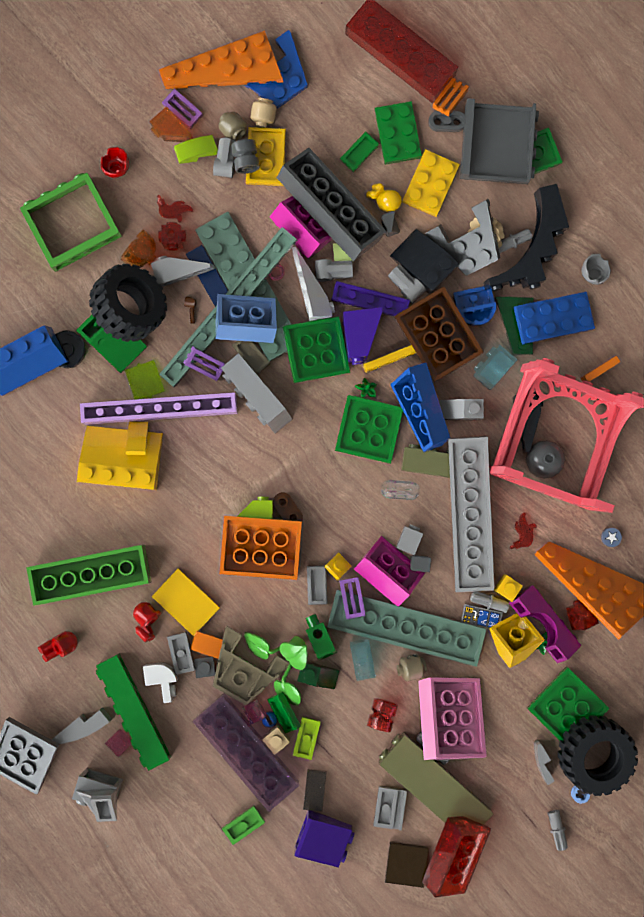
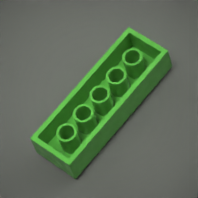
M145 545L26 567L33 606L152 582Z

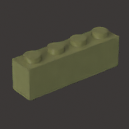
M409 444V447H405L403 451L401 471L450 478L449 450H447V453L439 452V448L423 452L419 445Z

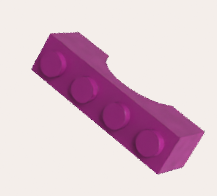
M533 585L523 589L517 594L513 602H509L520 618L533 617L543 624L548 638L545 649L557 664L568 660L582 646L576 636L565 626L564 621L553 611L552 606L545 601L539 590Z

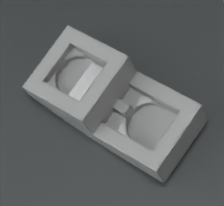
M536 740L534 742L536 763L542 778L549 785L554 782V779L545 764L551 761L542 744Z

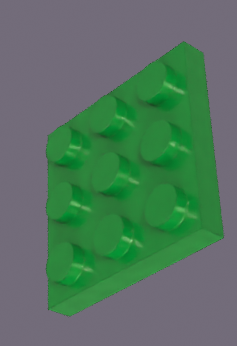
M339 317L283 326L294 383L350 373Z
M348 395L335 451L391 464L403 413L402 407Z
M567 666L527 707L559 741L564 740L563 734L571 729V724L579 723V719L583 717L589 719L588 717L591 715L603 716L610 709Z

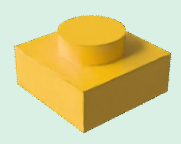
M338 552L324 567L338 580L352 566Z

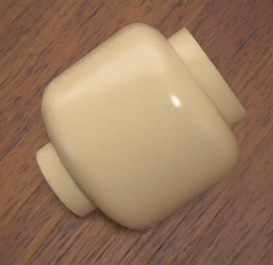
M258 98V101H254L252 104L251 120L256 122V126L267 128V125L273 124L276 106L272 100Z

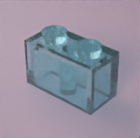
M501 345L497 348L493 346L486 354L489 358L484 363L480 361L474 368L476 372L473 377L488 390H491L517 361Z

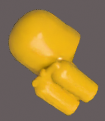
M381 183L373 184L372 191H367L366 193L368 199L377 200L378 207L384 212L395 211L401 206L402 199L400 194L395 190H384V185Z

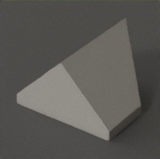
M116 789L77 791L95 815L97 822L117 821Z

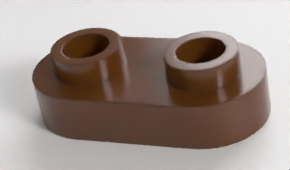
M281 492L275 495L273 505L283 520L291 521L290 515L295 514L297 516L296 521H303L301 511L289 494ZM281 498L286 499V504L283 506L279 504Z

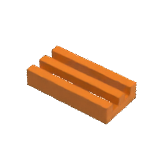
M452 78L434 101L432 108L449 117L468 92L469 86H463L462 82L459 81L457 83L456 79ZM460 90V93L457 95L454 101L450 104V106L447 109H445V107L451 101L456 92ZM450 92V94L447 96V98L444 100V102H443V103L441 104V106H440V103L443 101V99L446 97V95Z
M615 356L580 379L590 382L620 363V360Z

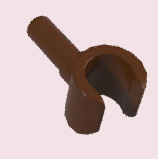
M185 297L184 306L190 307V324H194L196 299Z

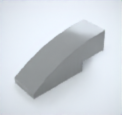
M103 707L89 719L82 714L52 740L58 744L76 741L101 729L112 718Z

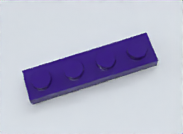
M336 281L331 301L362 309L382 307V314L393 317L407 309L410 302L408 299Z

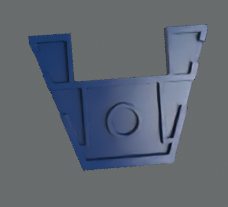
M290 30L275 39L276 44L285 55V57L277 62L283 83L267 81L265 84L249 82L247 85H244L256 92L261 98L272 100L277 109L308 87Z

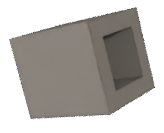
M409 525V527L404 526L395 548L415 555L423 533L419 532L420 528Z

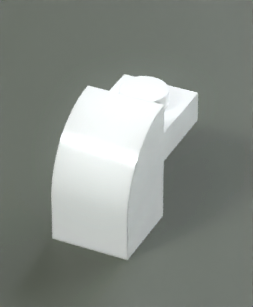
M166 663L145 664L143 666L145 686L161 684L163 702H172L174 700L173 697L176 696V688L171 682H177L179 679L178 675L175 674L174 668Z

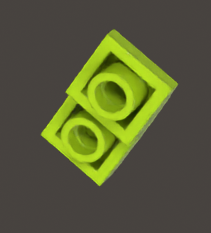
M213 135L190 139L174 146L179 164L197 162L199 157L217 155L218 152Z

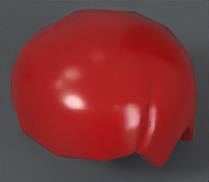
M110 147L107 149V154L101 157V169L106 176L118 178L127 173L129 158L124 149Z

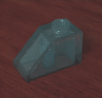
M369 640L350 642L356 681L375 678Z

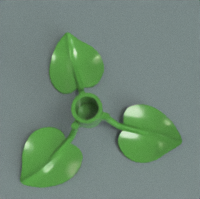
M245 632L244 637L247 646L255 656L267 659L269 654L280 650L281 654L289 661L282 681L276 680L274 682V689L277 694L283 692L289 704L299 706L302 699L300 691L293 684L286 682V677L292 666L298 670H303L307 665L308 650L304 640L294 636L289 642H283L279 647L270 649V645L265 639Z

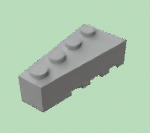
M239 353L221 367L225 373L222 375L228 384L233 383L236 386L234 391L240 398L244 396L247 399L245 404L252 412L256 410L259 414L257 418L264 426L267 424L276 433L292 420L284 406Z

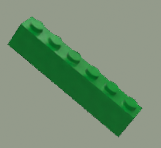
M120 653L96 665V674L99 680H103L107 696L109 698L112 697L115 703L113 708L117 715H121L123 719L122 726L126 733H130L132 737L130 740L135 750L138 749L141 755L139 760L144 768L147 767L148 771L169 761L172 756Z

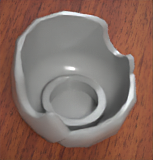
M591 254L584 261L581 271L586 281L593 285H599L609 278L611 269L609 261L604 260L601 254Z

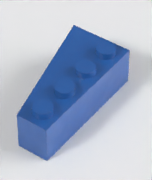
M427 363L408 367L390 385L423 452L445 444L450 435Z

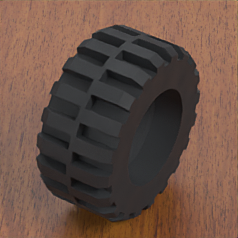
M118 264L109 268L94 283L89 294L91 298L89 306L92 307L91 313L93 317H96L98 326L101 325L104 328L103 331L107 334H112L113 338H122V341L126 342L130 340L133 342L139 341L148 336L162 323L167 311V303H165L167 299L165 293L162 292V285L157 283V278L154 275L148 274L149 271L146 269H140V266ZM117 291L124 292L134 299L139 308V315L129 312L122 306L118 299Z
M596 715L589 716V719L583 717L579 719V723L570 725L571 729L563 734L564 740L559 742V747L561 748V750H558L560 768L566 777L584 793L593 794L594 796H602V793L610 795L613 790L617 792L622 789L621 786L624 783L627 784L630 781L629 777L634 775L636 771L634 766L638 764V758L635 757L638 755V749L634 746V739L614 720L608 719L605 716L597 717ZM610 741L611 751L606 762L598 768L585 769L584 760L588 750L596 743Z

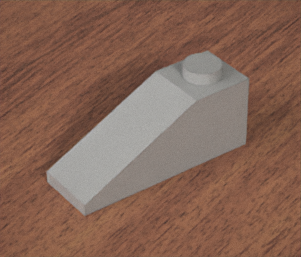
M167 256L158 257L155 262L151 263L154 276L157 278L156 281L163 287L215 269V265Z
M484 399L439 400L445 420H482L484 418Z

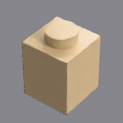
M279 724L274 726L262 738L274 755L290 743V737L285 734Z

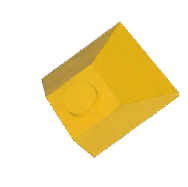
M517 613L490 627L498 654L509 668L526 660L545 640L527 617L520 618Z

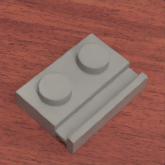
M379 786L374 827L402 830L407 790Z

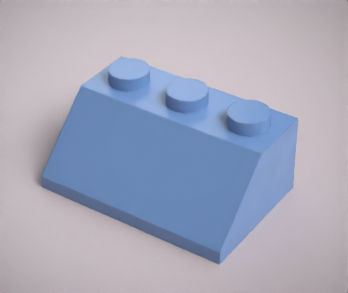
M218 294L215 323L216 339L273 343L277 330L275 298Z

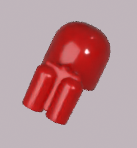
M141 602L133 610V617L140 624V626L135 627V632L145 643L155 638L151 625L162 614L159 610L156 611L149 602Z
M64 631L52 638V640H48L40 645L38 650L43 654V660L48 662L58 655L65 657L73 652L78 646V639L74 633Z

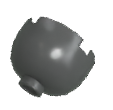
M547 440L539 441L532 445L530 452H527L526 463L530 473L542 479L552 478L563 469L565 455L561 447L556 443Z

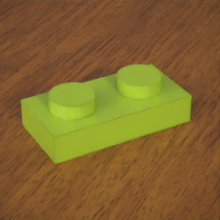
M302 716L293 756L312 760L321 723L320 720Z

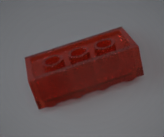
M464 816L447 818L422 881L435 898L466 893L491 832L490 827Z

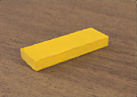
M412 345L367 362L363 364L365 373L416 354Z

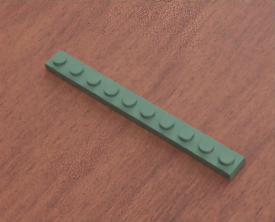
M281 227L226 295L252 296L298 240ZM217 306L159 374L173 387H176L191 369L183 362L188 358V353L192 351V346L205 352L216 339Z

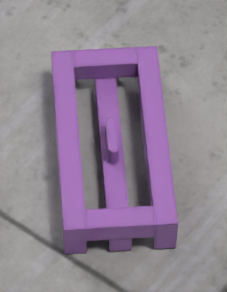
M175 88L162 101V104L189 129L203 116L202 112ZM176 96V97H177L180 101H182L189 109H191L196 115L193 116L192 114H190V113H189L183 106H181L173 97ZM170 101L171 103H173L180 111H182L189 119H191V121L189 122L168 102Z
M192 346V351L188 353V358L183 363L217 381L223 372L221 367L225 363ZM195 354H198V355H200V356H202V357H204V358H206V359H208V360H210V361H212V362L218 364L220 367L218 368V367H216V366H214V365H212V364H210V363H208V362H206V361H204V360H202V359L196 357ZM194 360V361H196V362H198V363H200V364H202V365H204V366H206V367H208V368H210V369L216 371V374H213V373H211V372H209V371H207V370H205V369H203V368H201V367H199V366H197V365L191 363V361Z
M359 578L339 580L346 619L365 616ZM351 582L356 584L361 611L359 613L356 610ZM346 583H348L353 614H349L344 587Z

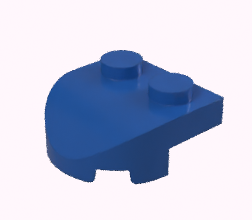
M484 286L453 293L454 303L466 324L472 326L483 325L493 317L496 311V302H494L492 289L485 290Z

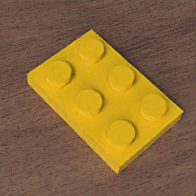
M425 149L402 203L437 217L460 164Z

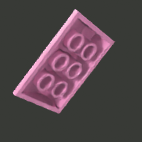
M427 678L419 680L424 760L485 758L486 745L480 678Z

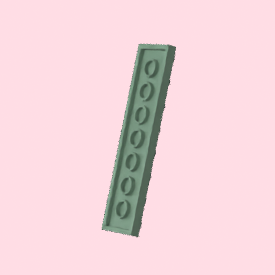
M226 212L195 229L225 285L230 290L255 258L229 212ZM265 279L251 297L275 298L277 330L274 342H258L266 358L272 361L287 353L283 326L292 324L268 281Z
M341 590L336 591L327 625L328 628L477 667L486 633L485 628L402 606L398 607L391 603L362 596L365 616L346 619ZM345 592L349 614H353L350 594ZM354 594L356 610L359 613L361 611L358 595Z

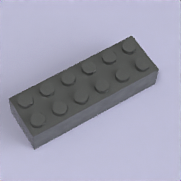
M307 148L282 166L276 178L353 262L377 244L385 234L386 230L310 148Z

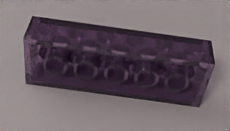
M225 693L219 696L192 721L268 812L299 787V780L277 754L274 755L263 742L260 734Z

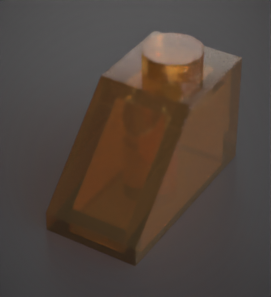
M167 106L149 121L152 126L151 132L157 138L161 137L164 141L185 142L193 139L192 134Z

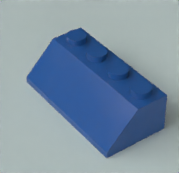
M44 325L0 348L1 396L68 362L52 327Z

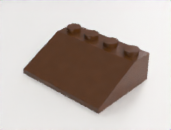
M445 287L440 288L394 316L421 362L427 363L433 382L459 369L484 353Z

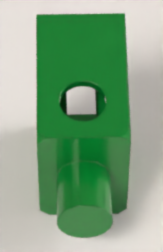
M316 614L305 618L309 629H306V633L317 659L322 660L338 653L325 623H320ZM321 631L322 637L317 639L315 634Z

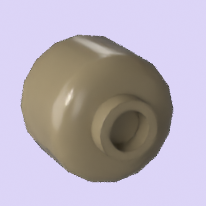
M226 112L220 117L219 130L226 138L238 141L245 136L247 125L237 112Z
M417 654L402 657L399 665H397L399 677L402 676L407 682L423 678L424 673L427 672L424 658H420Z

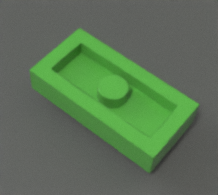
M253 805L223 826L222 830L232 845H234L264 824L265 820L255 805Z

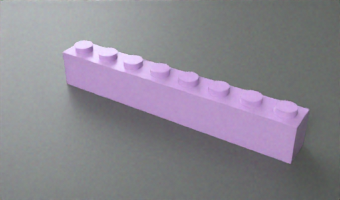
M235 393L80 403L81 423L85 425L238 414Z

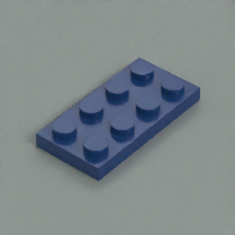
M587 292L514 307L522 344L595 329Z

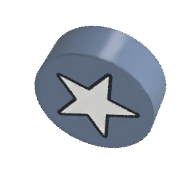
M607 528L602 532L601 540L604 545L615 547L620 544L622 536L619 530Z

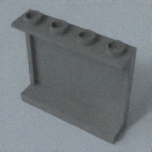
M467 98L464 114L460 179L528 184L535 174L532 160H535L536 148H533V143L537 140L538 130L535 129V122H538L539 117L536 103H533L532 107L480 104L475 103V99Z

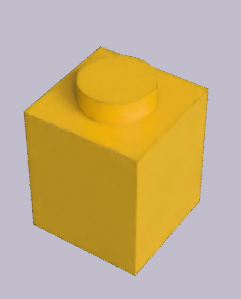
M503 574L494 587V591L508 601L513 602L523 586L508 575Z

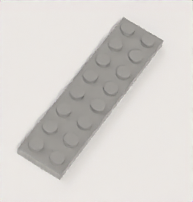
M488 437L448 438L455 592L494 590Z

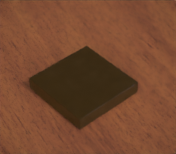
M390 842L385 883L424 888L429 848Z

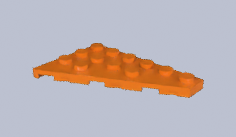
M550 541L535 553V556L618 639L644 617V583Z

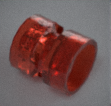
M374 698L371 707L373 713L369 714L367 726L379 731L391 732L394 723L392 717L396 716L398 705L383 699Z

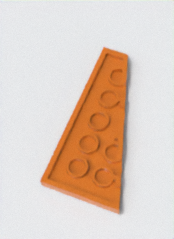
M265 31L159 69L166 89L188 88L189 86L197 85L208 87V85L214 84L218 86L247 85L249 82L265 84L267 81L283 83V78Z

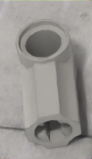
M220 138L217 158H215L213 166L214 176L233 178L234 157L231 145L236 142L235 140Z
M316 260L315 275L317 281L326 282L333 279L353 278L352 261Z
M400 264L388 275L390 280L401 290L402 295L410 300V303H414L426 291L424 285L418 279L413 278Z

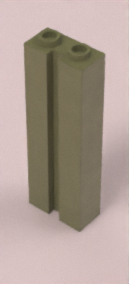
M405 732L401 735L397 734L391 742L393 746L388 750L384 749L379 755V765L463 840L469 843L494 813L436 760H424L423 748Z

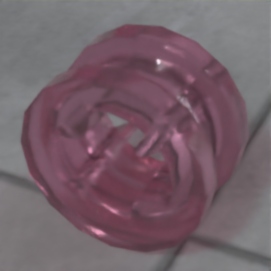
M279 263L276 267L279 268L281 275L273 277L272 272L268 275L273 281H279L284 277V268Z

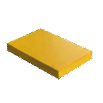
M248 127V139H253L256 142L257 153L255 155L259 159L260 168L255 172L246 173V185L283 186L276 177L285 164L286 129Z
M179 568L152 595V598L193 636L220 609Z

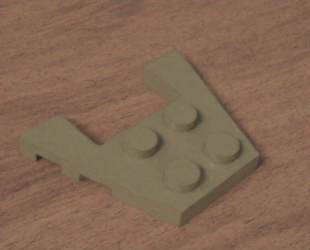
M226 626L213 687L247 705L287 669L289 661L276 654L267 671L258 668L232 653L242 634Z

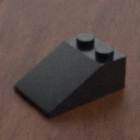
M417 229L390 255L413 278L418 279L429 294H432L459 265L443 248Z

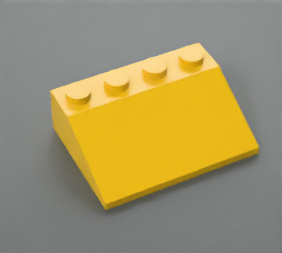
M87 426L79 459L77 482L157 490L163 433L148 432L146 455H126L128 430Z

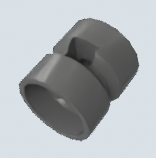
M243 139L232 143L233 157L236 158L234 160L235 171L240 174H246L259 170V159L255 155L257 153L255 140Z

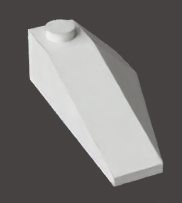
M296 246L292 247L309 321L332 318V313H335L333 302H329L327 295Z

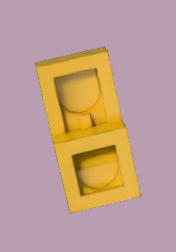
M129 422L126 455H146L148 422Z

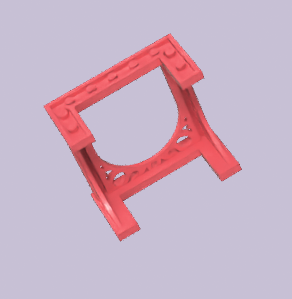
M537 359L536 361L522 364L520 372L524 374L493 466H489V474L590 511L612 513L615 505L598 500L597 497L618 435L631 414L639 408H644V395L638 392L613 395L609 389L603 387L598 389L593 387V384L590 382L576 381V377L572 375L558 374L560 366L555 365L551 359ZM542 381L546 382L549 386L547 395L543 394L540 390V382ZM554 386H555L556 388H559V387H560V391H559V392L554 391ZM537 394L539 398L534 400L533 397ZM551 397H569L580 402L587 408L595 422L597 432L596 444L579 496L523 477V472L511 468L530 413L539 403ZM589 398L590 400H597L592 405L588 403ZM601 403L607 406L606 411L603 414H597L595 412L596 407ZM606 418V420H603L604 424L602 425L600 419Z

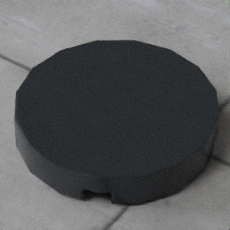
M68 330L56 333L55 335L68 360L67 363L59 367L65 369L76 367L85 357L86 347L83 339L75 332Z

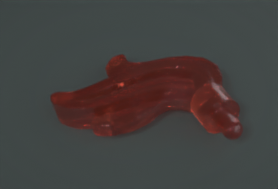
M157 195L159 214L163 218L177 219L180 223L183 219L181 214L193 212L192 207L181 205L185 204L184 201H176L172 205H167L164 199Z
M521 513L519 520L515 522V530L520 538L518 541L513 542V545L509 547L510 549L515 548L517 550L521 547H529L533 542V529L537 526L533 523L528 525L525 518L526 513Z

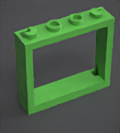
M88 173L78 174L74 177V180L68 183L63 182L57 186V189L51 192L46 191L38 199L29 200L20 207L50 267L55 272L122 237ZM87 184L110 229L53 258L30 214Z

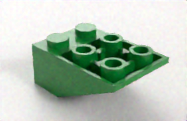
M91 315L76 331L119 373H122L147 346L141 340L126 342L122 341V338H113L112 334H107L103 331L104 328L101 325L98 326L96 317Z

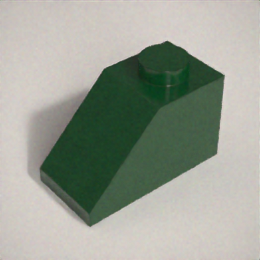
M307 661L306 667L299 671L297 682L315 687L335 689L340 670Z

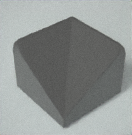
M395 211L384 214L381 217V223L386 230L385 234L387 237L400 233L394 216Z
M418 555L410 557L411 570L430 573V557Z

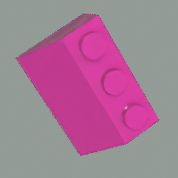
M294 196L280 202L270 215V218L280 229L283 227L298 240L295 245L307 258L318 253L332 240L328 233Z
M382 536L354 568L357 573L398 607L410 596L425 572L411 570L410 560Z

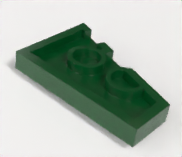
M495 297L512 355H532L533 342L521 343L514 307L533 303L534 298Z

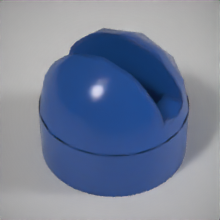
M267 711L263 714L262 723L265 727L271 728L276 725L277 717L274 712ZM266 716H269L273 724H269Z

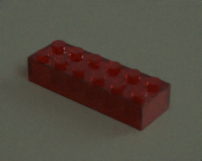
M366 0L346 24V36L432 104L451 79L456 76L458 70L456 64L375 0Z

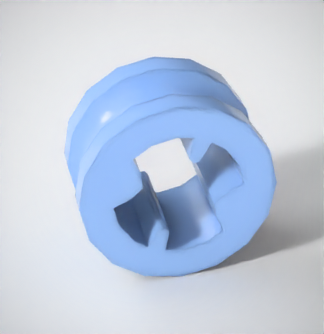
M573 786L571 789L572 798L577 803H586L590 795L585 793L583 798L576 796L579 789Z

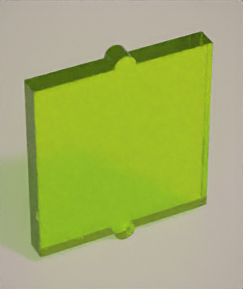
M155 360L143 364L138 363L137 366L124 370L134 400L152 398L154 395L165 392Z

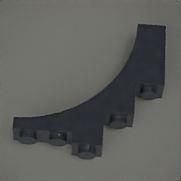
M557 184L540 187L534 193L536 225L527 251L514 267L500 275L488 278L483 283L485 290L492 289V291L503 289V286L508 284L510 287L522 284L523 289L529 287L530 290L541 287V284L546 281L542 264L552 261V258L558 254L554 238L564 235V231L569 228Z

